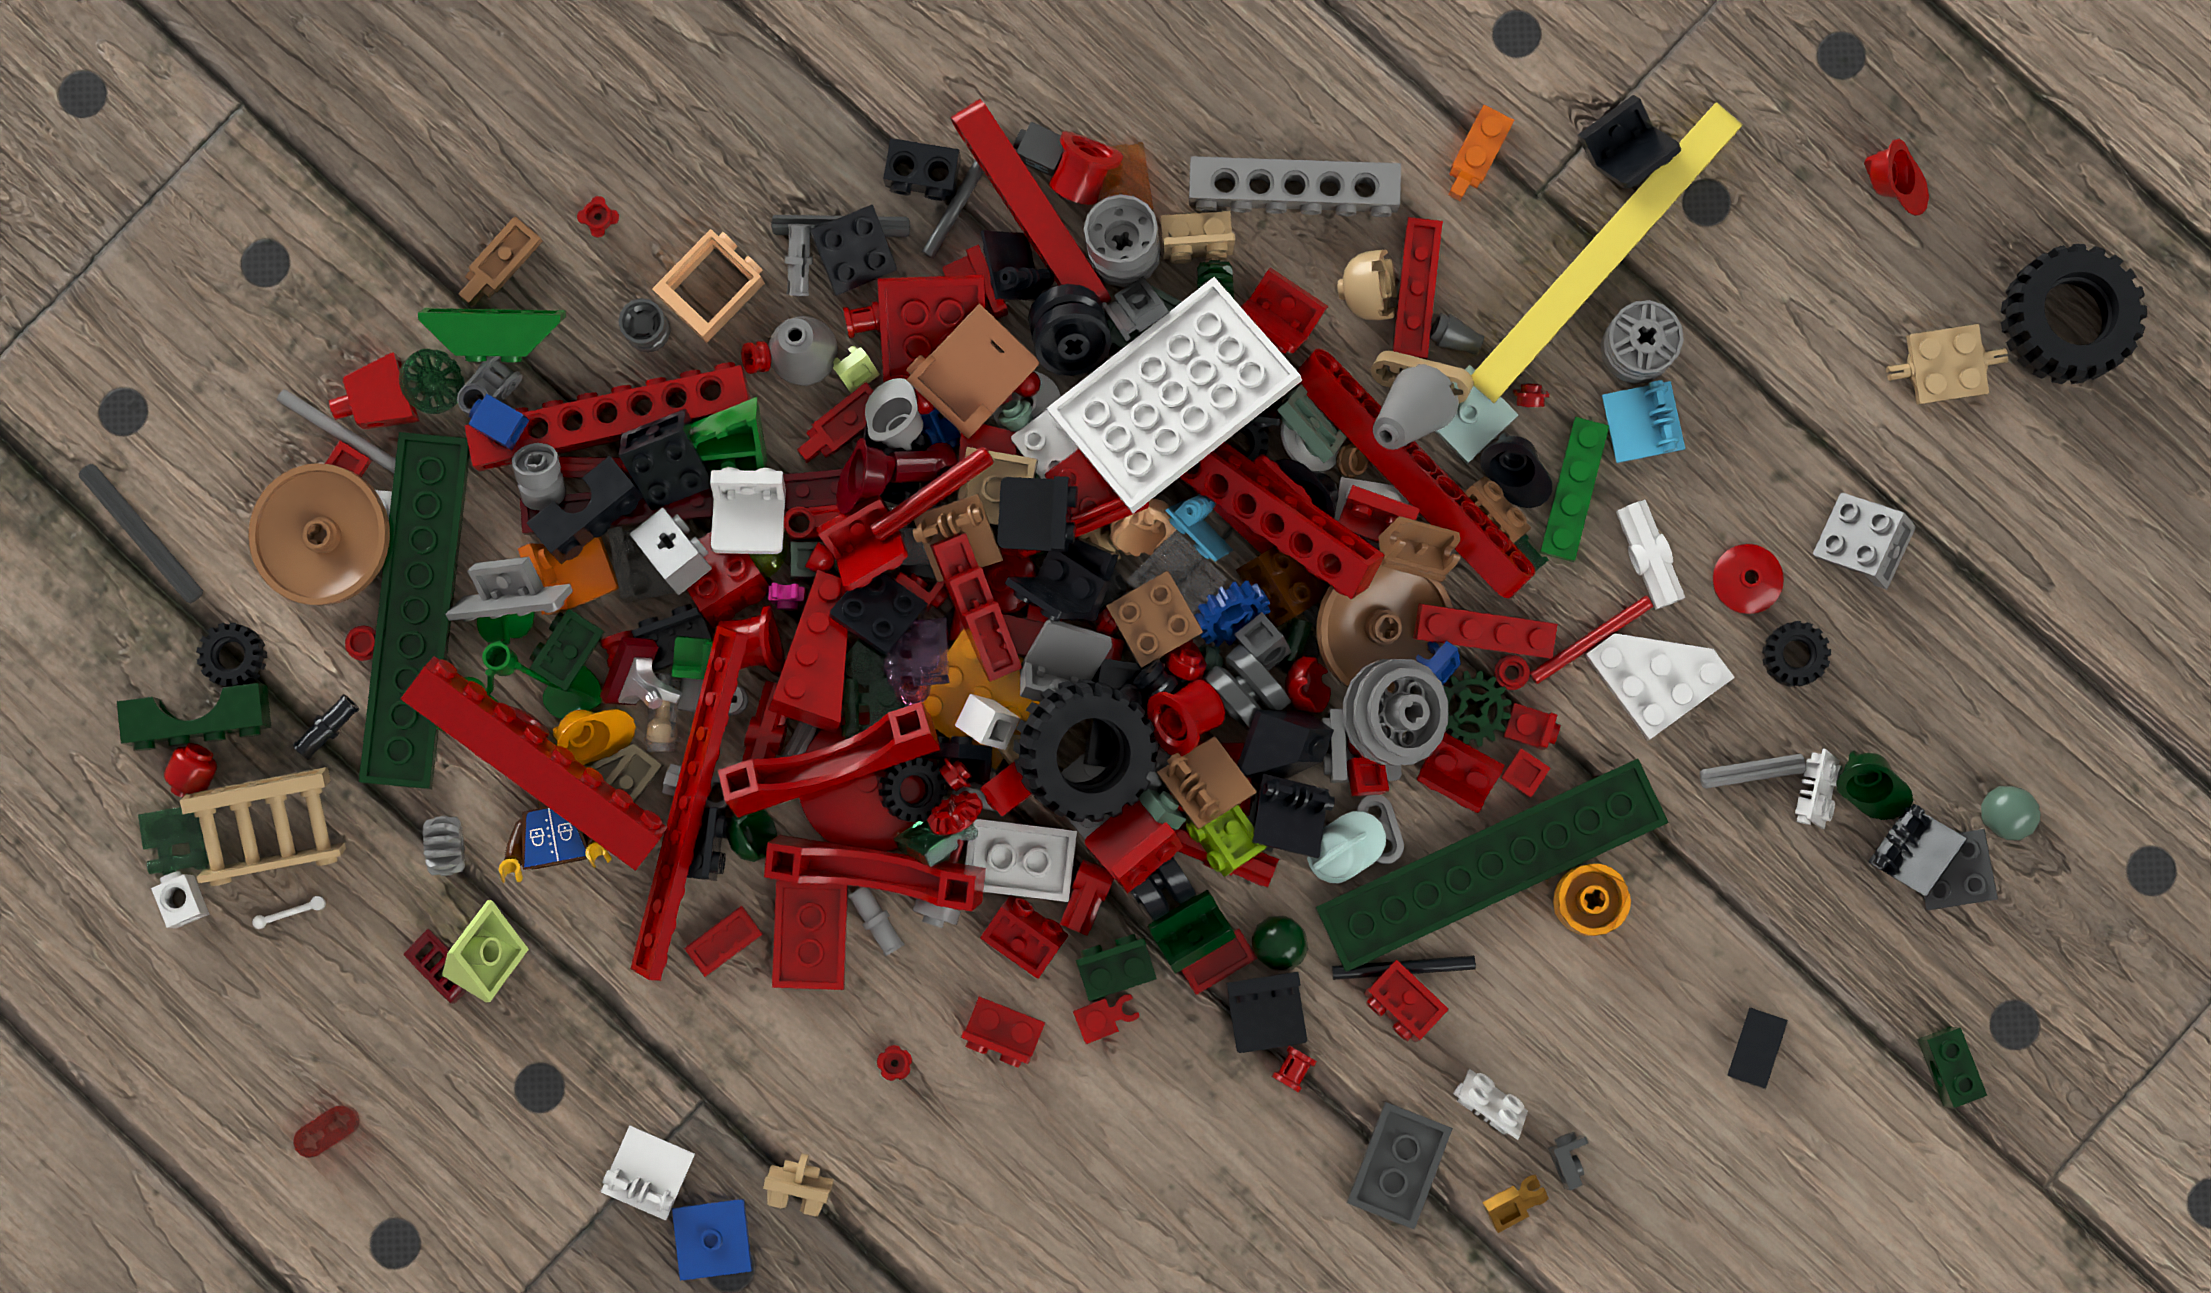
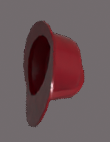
M860 438L839 478L836 494L838 510L842 514L849 513L859 498L882 494L892 478L896 466L895 459L887 456L880 449L867 446L866 441Z

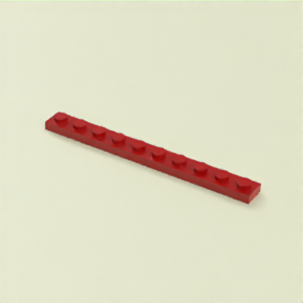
M717 625L667 822V829L664 833L630 968L648 980L661 981L663 969L667 964V953L672 934L676 929V918L680 902L685 894V883L689 867L694 858L693 851L698 831L702 826V816L706 800L711 791V780L715 765L720 756V745L724 729L728 724L733 694L737 689V678L741 662L746 654L748 635L729 627Z

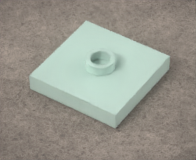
M1471 365L1465 369L1470 375L1475 371ZM1453 382L1454 388L1459 389L1457 383ZM1473 386L1467 399L1458 404L1457 414L1452 421L1444 428L1435 432L1468 464L1516 419L1518 414L1502 397L1493 403Z

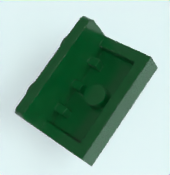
M1205 890L1199 895L1192 897L1189 901L1147 926L1175 974L1236 938L1233 929L1220 911L1209 890Z

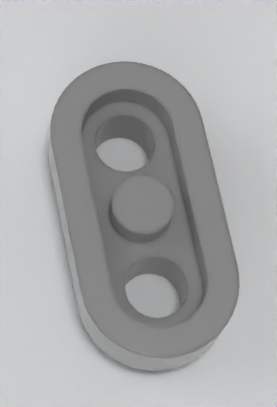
M1368 795L1360 801L1357 811L1368 813V809L1371 806H1377L1380 809L1381 815L1378 820L1382 823L1386 833V840L1391 843L1392 847L1389 853H1382L1376 862L1380 864L1393 863L1401 857L1404 850V842L1392 804L1382 795Z

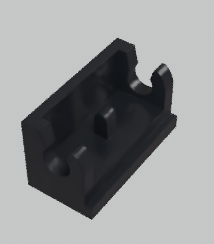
M1749 1007L1727 1076L1766 1090L1788 1020Z

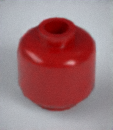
M193 743L176 748L164 771L165 781L171 786L170 791L176 796L183 798L186 794L208 790L218 768L216 761L213 759V753L207 748Z

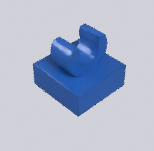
M1429 641L1427 643L1428 650L1434 656L1431 659H1425L1418 654L1416 661L1429 667L1441 681L1442 685H1444L1461 665L1458 648L1448 641L1442 647L1436 642Z

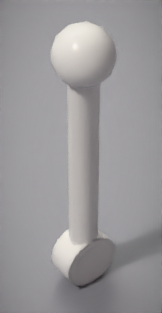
M315 896L309 903L265 917L257 915L253 918L252 924L256 929H262L267 923L310 909L322 910L326 903L324 898Z

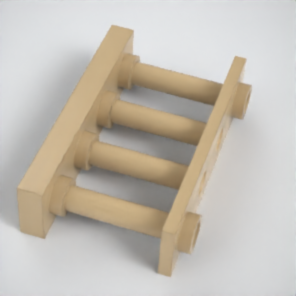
M328 767L204 790L193 794H186L179 800L182 814L194 812V816L199 817L210 868L204 869L197 876L198 883L210 882V886H219L230 883L232 881L231 877L313 861H316L317 866L337 862V857L341 856L346 850L345 842L330 844L319 795L323 792L322 788L326 787L331 781ZM300 792L301 797L306 799L316 848L295 852L284 800L287 799V794ZM265 799L266 804H270L281 852L280 855L260 858L249 807L252 806L251 801ZM229 806L231 811L234 810L245 856L244 862L224 864L213 816L216 813V808Z

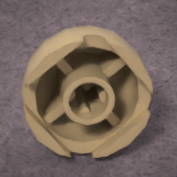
M1386 249L1358 254L1347 264L1343 279L1338 280L1339 298L1346 300L1348 308L1357 317L1365 320L1392 319L1396 313L1397 307L1390 308V297L1397 298L1396 275L1392 259H1384V256L1388 253Z

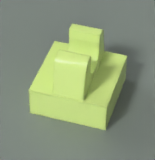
M855 346L848 348L851 354L842 361L836 357L833 361L834 367H832L850 393L854 392L864 383H870L880 375L862 347L856 348Z

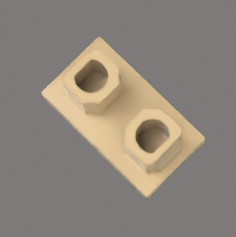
M802 1153L799 1163L785 1160L784 1167L771 1165L768 1176L765 1178L763 1189L767 1190V1204L769 1206L786 1208L790 1195L801 1197L803 1199L800 1211L803 1214L816 1217L819 1215L823 1204L827 1203L834 1179L819 1176L820 1168L809 1166V1155Z

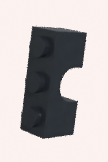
M608 456L582 477L591 490L590 503L583 511L567 513L553 501L527 522L528 526L548 551L561 564L566 560L577 557L588 542L593 538L604 535L614 521L622 515L631 513L637 507L638 502L643 499L641 492L611 456Z

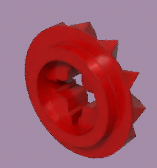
M963 791L959 795L952 794L949 799L941 800V804L931 810L932 814L927 821L932 832L936 835L956 834L973 824L982 811L983 803L976 793Z

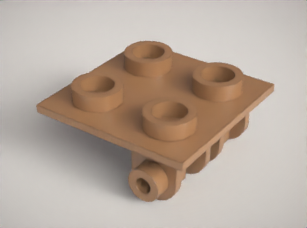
M979 494L928 510L914 519L916 528L913 529V536L917 543H923L937 582L943 581V577L930 545L960 532L966 533L979 567L1003 561Z
M1168 570L1106 606L1141 668L1157 659H1161L1168 652L1203 633Z
M1215 736L1182 757L1179 753L1172 755L1167 760L1169 765L1157 772L1159 778L1198 830L1257 793Z

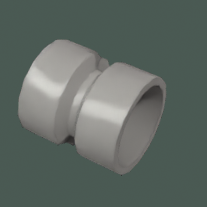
M543 443L529 444L519 449L512 458V467L524 505L539 511L543 510L553 501L559 505L566 496V486L563 474L560 471L561 466L556 450L550 445Z

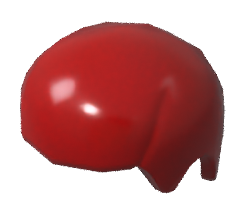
M1302 657L1291 665L1285 679V693L1290 698V704L1293 707L1308 712L1322 713L1328 706L1331 688L1322 681L1323 674L1328 673V670L1318 663L1317 658Z

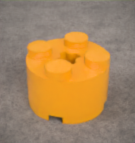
M1602 864L1582 865L1569 870L1557 883L1553 897L1554 912L1567 929L1578 935H1604L1615 930L1625 921L1631 906L1630 893L1623 877L1613 868ZM1596 892L1595 899L1599 901V905L1588 908V902L1584 899L1585 894Z

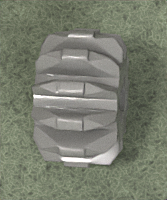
M448 816L426 820L423 825V845L428 872L431 875L440 876L462 872L466 859L460 820L457 817Z

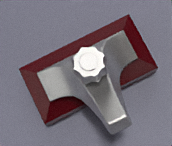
M621 638L600 693L604 704L636 706L637 702L641 699L649 708L654 710L663 704L662 700L673 703L679 702L682 692L665 684L653 673L652 663L659 648L654 639Z

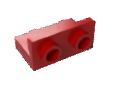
M1352 485L1338 522L1356 535L1379 543L1378 536L1399 516L1416 521L1420 509Z
M1444 733L1441 743L1425 759L1416 779L1429 789L1437 791L1457 802L1460 806L1479 813L1488 794L1502 774L1505 765Z
M1010 895L1000 907L980 939L1039 979L1069 935L1063 931L1059 923L1049 918L1046 919L1036 912L1028 901Z
M1395 960L1371 987H1368L1364 992V995L1369 998L1366 1001L1368 1007L1380 1017L1384 1014L1395 1023L1392 1029L1407 1042L1410 1039L1414 1042L1420 1041L1449 1010L1398 960Z

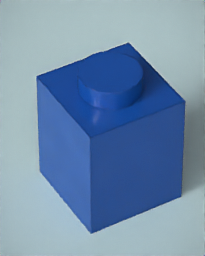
M487 393L483 400L478 399L469 413V418H471L469 425L473 429L511 451L530 421L522 413Z

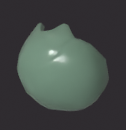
M1998 786L1986 795L1981 804L1982 821L1997 837L2004 838L2005 840L2021 841L2033 834L2040 823V806L2036 799L2022 788Z

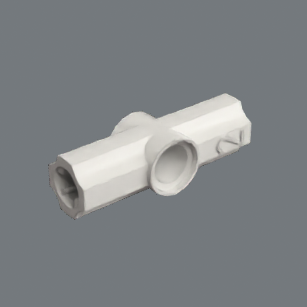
M1646 500L1638 501L1617 510L1616 514L1629 543L1628 553L1636 573L1639 576L1642 575L1655 610L1684 599L1685 595L1672 566L1673 556L1670 546L1664 535L1659 534Z

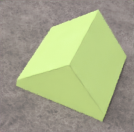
M487 900L447 953L442 976L484 1002H491L529 949L492 900Z

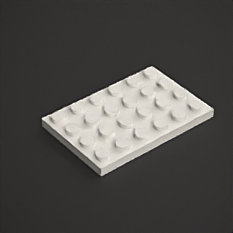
M1213 277L1173 308L1170 313L1159 319L1046 409L1128 509L1135 513L1299 384L1302 378L1218 280Z

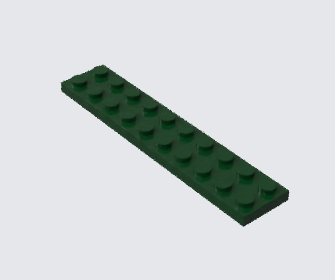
M399 432L389 514L390 541L382 574L359 774L360 783L432 790L439 729L434 723L402 701L401 697L423 667L434 656L439 660L447 661L451 621L448 620L446 613L453 607L470 459L467 438Z
M1637 758L1315 907L1341 965L1345 972H1348L1669 822Z

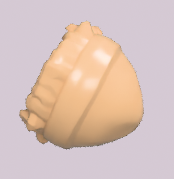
M1152 498L1147 509L1110 523V539L1113 545L1125 555L1138 557L1143 553L1151 556L1164 540H1168L1176 532V529L1169 521L1171 516L1165 511L1170 506L1162 500Z

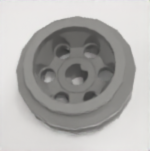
M1379 659L1363 667L1351 680L1343 700V724L1351 744L1363 757L1380 765H1413L1429 757L1441 743L1448 725V699L1441 681L1429 667L1413 659ZM1394 682L1395 689L1390 693L1387 687ZM1382 726L1387 729V735L1384 734ZM1407 731L1406 735L1402 738V734Z

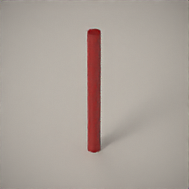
M1645 595L1552 657V659L1531 671V679L1536 685L1653 608V603Z

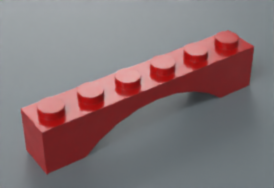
M919 702L889 712L863 732L829 747L788 757L749 759L720 769L718 774L724 800L739 818L941 749L933 719L924 704Z
M778 835L767 843L764 878L794 883L841 884L874 888L911 896L936 906L972 912L982 903L986 868Z

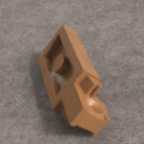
M513 217L468 267L470 271L465 278L469 283L460 291L459 296L461 299L473 307L484 295L488 298L492 297L529 258L543 240L517 217Z

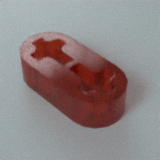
M338 1105L327 1110L296 1132L293 1141L295 1150L299 1155L308 1158L325 1153L351 1136L358 1129L360 1123L358 1112L349 1105ZM337 1112L340 1115H349L350 1120L346 1122L347 1130L343 1127L336 1128L333 1131L329 1129V1126L338 1120ZM321 1131L324 1133L325 1136L316 1142V1150L313 1147H304L303 1143L307 1140L305 1135L307 1132L310 1135L318 1134Z

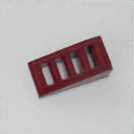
M427 929L403 955L450 1004H455L467 991L457 984H454L450 989L446 985L450 980L444 976L440 979L436 975L444 967L450 948L430 929ZM431 942L434 947L420 960L416 955ZM441 952L443 955L442 959L432 969L427 967L426 965Z

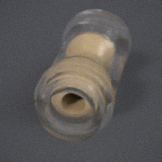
M654 673L659 680L679 690L678 687L681 686V681L674 680L672 673ZM662 700L663 704L659 708L653 710L648 707L647 737H644V743H647V752H676V744L680 743V738L677 737V703Z

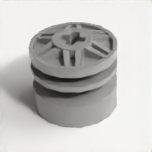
M1121 194L1107 197L1094 205L1086 217L1084 234L1089 262L1097 276L1110 285L1121 287L1129 286L1142 276L1145 279L1149 278L1158 267L1161 248L1156 216L1148 204L1137 197Z
M1651 300L1633 302L1622 308L1605 329L1600 344L1602 359L1608 370L1620 380L1632 384L1648 383L1660 377L1680 354L1684 341L1682 325L1675 313L1664 304ZM1646 334L1651 337L1649 342L1640 344L1638 341L1640 336Z

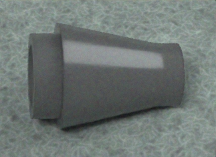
M1440 313L1430 332V339L1436 342V346L1469 352L1473 355H1477L1484 341L1483 335L1475 332L1451 313L1448 316Z

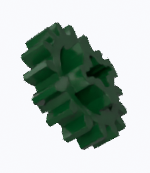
M1468 671L1462 673V681H1459L1455 676L1450 677L1449 681L1452 687L1443 686L1448 699V725L1446 730L1449 729L1452 732V737L1456 739L1458 737L1462 738V742L1469 745L1470 740H1474L1477 748L1482 747L1484 737L1489 742H1494L1496 738L1493 731L1496 730L1503 733L1506 730L1504 725L1500 723L1501 720L1511 719V714L1504 712V707L1510 705L1511 700H1502L1500 696L1505 692V686L1496 689L1493 686L1496 681L1494 676L1487 682L1484 681L1483 671H1478L1474 679L1471 678ZM1466 686H1477L1487 691V693L1483 695L1475 694ZM1455 695L1454 698L1458 702L1456 713L1450 716L1449 704L1452 696ZM1485 700V703L1477 711L1478 718L1474 714L1459 718L1468 707L1466 701H1469L1470 704H1475ZM1495 703L1496 712L1491 724L1487 715L1489 706ZM1462 723L1473 725L1478 732H1466L1458 728V726Z

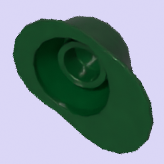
M1856 751L1850 752L1849 761H1847L1843 772L1836 781L1837 791L1862 813L1871 818L1888 820L1904 815L1905 808H1911L1913 803L1912 790L1907 783L1893 772L1889 762L1883 756L1876 753L1859 754Z

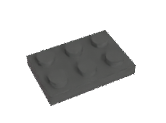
M1384 1102L1346 1203L1415 1230L1453 1128Z

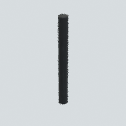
M1474 955L1399 961L1412 974L1476 969ZM1394 961L1365 963L1348 972H1345L1342 965L1332 966L1333 980L1380 977Z

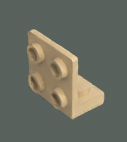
M1230 211L1161 215L1163 260L1171 259L1173 264H1185L1192 262V258L1206 257V261H1223L1227 259V255H1233L1235 234L1232 233Z

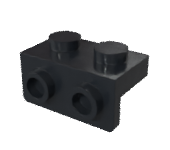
M691 604L678 607L671 611V617L660 621L658 616L647 618L638 622L639 628L631 631L633 638L654 639L659 647L652 663L653 673L673 666L675 638L677 636L712 639L705 617L698 607L692 608Z
M937 736L941 750L921 756L922 758L940 759V768L946 764L945 758H950L953 762L959 759L971 773V776L967 779L969 782L990 781L992 747L973 745V738L951 736L950 743V737Z

